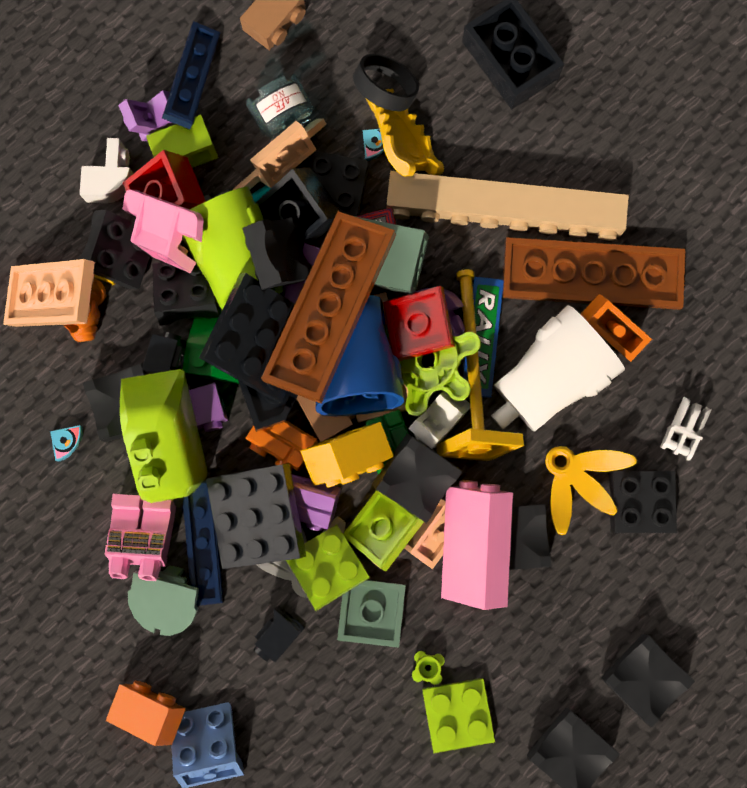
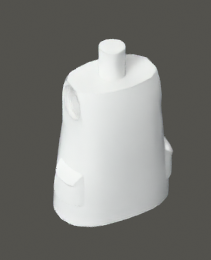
M567 305L556 317H551L538 330L535 342L519 363L493 385L506 403L493 413L491 417L504 429L519 416L532 431H536L563 408L585 396H596L598 392L611 384L612 379L625 371V367L613 350L581 314L573 307Z

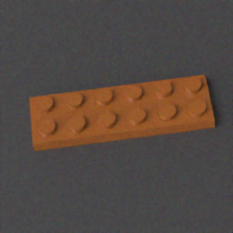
M339 211L337 212L261 377L265 383L322 404L396 237L395 230Z
M506 237L502 298L590 304L598 294H601L616 306L681 310L684 305L685 249Z

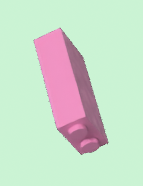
M461 480L459 481V486H451L446 491L441 598L482 610L508 607L513 492L500 491V485L481 484V487H478L477 481Z

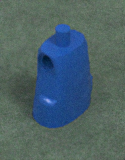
M369 296L322 404L316 402L315 409L317 413L335 417L361 415L391 410L404 403L402 366L398 358L393 355L386 334L384 309L380 297Z

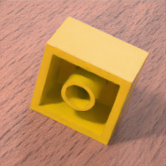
M381 422L347 431L300 451L313 486L325 483L327 488L340 483L342 485L359 479V475L362 473H371L385 467L383 462L394 457Z

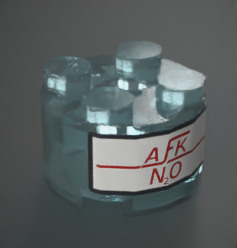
M296 74L291 76L292 80L287 81L285 76L266 84L258 90L261 96L254 101L252 98H248L246 101V106L262 135L269 137L271 141L295 121L303 126L312 120L310 114L314 106Z

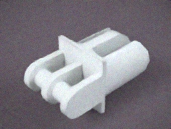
M683 397L671 426L667 427V432L660 448L666 449L667 447L673 450V454L678 455L680 453L685 456L686 460L690 461L699 441L703 439L700 435L712 409L705 407L701 412L702 405L694 403L686 414L690 405V399ZM673 433L679 435L677 442L671 440ZM686 438L691 440L689 447L683 445Z

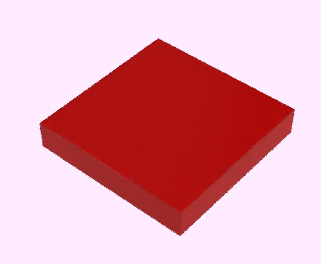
M436 286L383 302L393 355L399 361L455 347L444 288L442 286Z

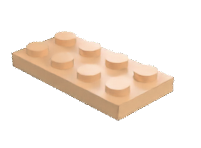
M80 259L11 266L3 324L16 327L87 324L95 262Z

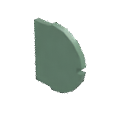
M169 565L164 571L159 572L157 581L142 580L138 577L139 571L133 572L131 589L128 591V605L134 618L146 630L155 633L156 629H159L160 635L171 636L183 632L195 620L199 609L196 605L199 588L186 585L187 578L181 577L184 571L183 568Z

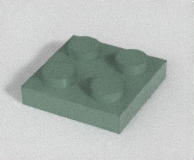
M366 580L343 594L337 640L399 648L406 584Z

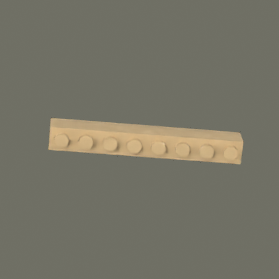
M390 171L387 208H392L395 218L402 220L409 219L410 216H419L421 220L432 223L438 222L439 219H449L454 225H468V222H478L484 228H497L498 225H507L513 231H527L528 228L539 229V232L542 234H556L557 231L569 232V236L579 238L586 237L587 234L599 235L598 238L601 240L610 241L621 237L626 230L629 195L418 173L405 177L397 171Z

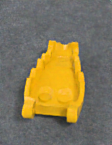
M386 89L387 91L394 93L393 89ZM366 99L377 119L384 152L388 161L399 174L406 177L413 176L416 171H425L430 175L439 176L444 172L443 163L436 159L433 153L430 136L424 135V125L415 124L416 114H409L408 109L404 111L387 110Z

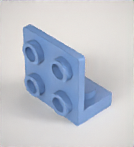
M227 702L184 712L175 739L171 745L173 776L181 787L189 788L244 775L242 760L236 752L231 704Z

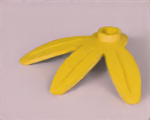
M565 446L552 448L546 455L545 464L549 472L555 475L551 489L550 507L557 533L565 535L570 526L572 516L570 485H573L576 491L596 509L609 515H615L617 507L611 496L585 470L596 472L622 470L634 466L637 462L636 457L614 450H596L574 455L572 450ZM561 455L566 458L567 462L564 467L556 466L555 458Z

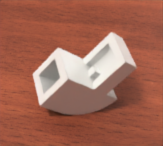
M107 138L105 167L82 166L80 196L87 203H112L125 196L126 190L123 182L133 175V172L128 167L130 160L129 150L125 149L119 138Z
M443 391L426 412L418 417L408 429L414 433L418 441L433 449L470 409V403L466 400L455 401L448 393Z

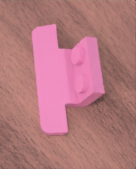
M127 190L122 209L128 214L136 216L130 241L153 258L191 273L196 262L187 256L189 251L181 246L180 243L183 235L202 242L204 224L202 215L141 191Z

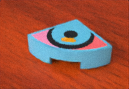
M380 129L363 130L365 160L370 161L376 159L384 152Z
M81 425L50 431L55 461H62L70 457L76 450L83 436V427Z

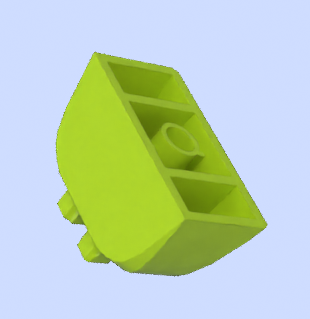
M178 369L121 379L120 423L140 498L149 503H155L191 495L205 480L208 472L185 371Z

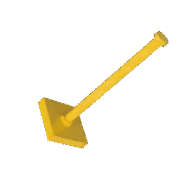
M469 269L460 270L456 274L457 280L460 281L461 299L464 305L462 307L464 333L473 332L476 334L472 280L475 277L474 271ZM478 352L466 356L468 382L471 387L469 396L472 428L437 444V454L448 458L490 461L523 447V434L485 430Z

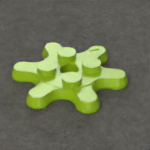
M386 324V326H385V328H386V334H387L388 339L390 340V338H389V333H388V327H387V324ZM465 332L460 336H453L455 347L433 352L435 356L434 366L429 368L422 366L423 355L400 361L403 381L408 389L405 407L409 414L413 416L424 414L428 408L430 396L438 390L445 391L455 401L465 400L469 396L471 391L470 384L461 377L458 367L464 357L473 355L480 349L481 340L477 334Z

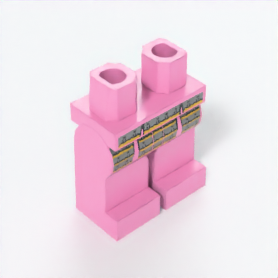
M113 494L111 524L105 548V555L109 560L110 576L116 579L128 578L131 564L140 565L138 574L140 579L157 581L161 567H166L167 554L176 511L173 499L149 503L142 500L139 495Z

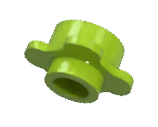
M418 651L414 656L416 666L415 670L412 671L413 680L416 682L423 680L431 682L433 685L439 684L442 681L440 673L441 666L445 662L444 657L438 653L428 655L424 651ZM430 665L431 670L427 671L425 666Z

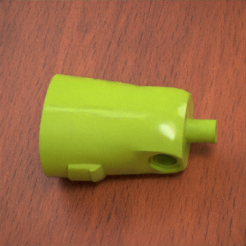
M241 187L226 192L190 209L200 213L203 217L202 242L184 235L182 236V240L208 281L222 310L241 273H247L257 279L250 251L247 249L242 228L264 219L258 204L254 202L249 187ZM283 286L271 288L279 294L283 292Z

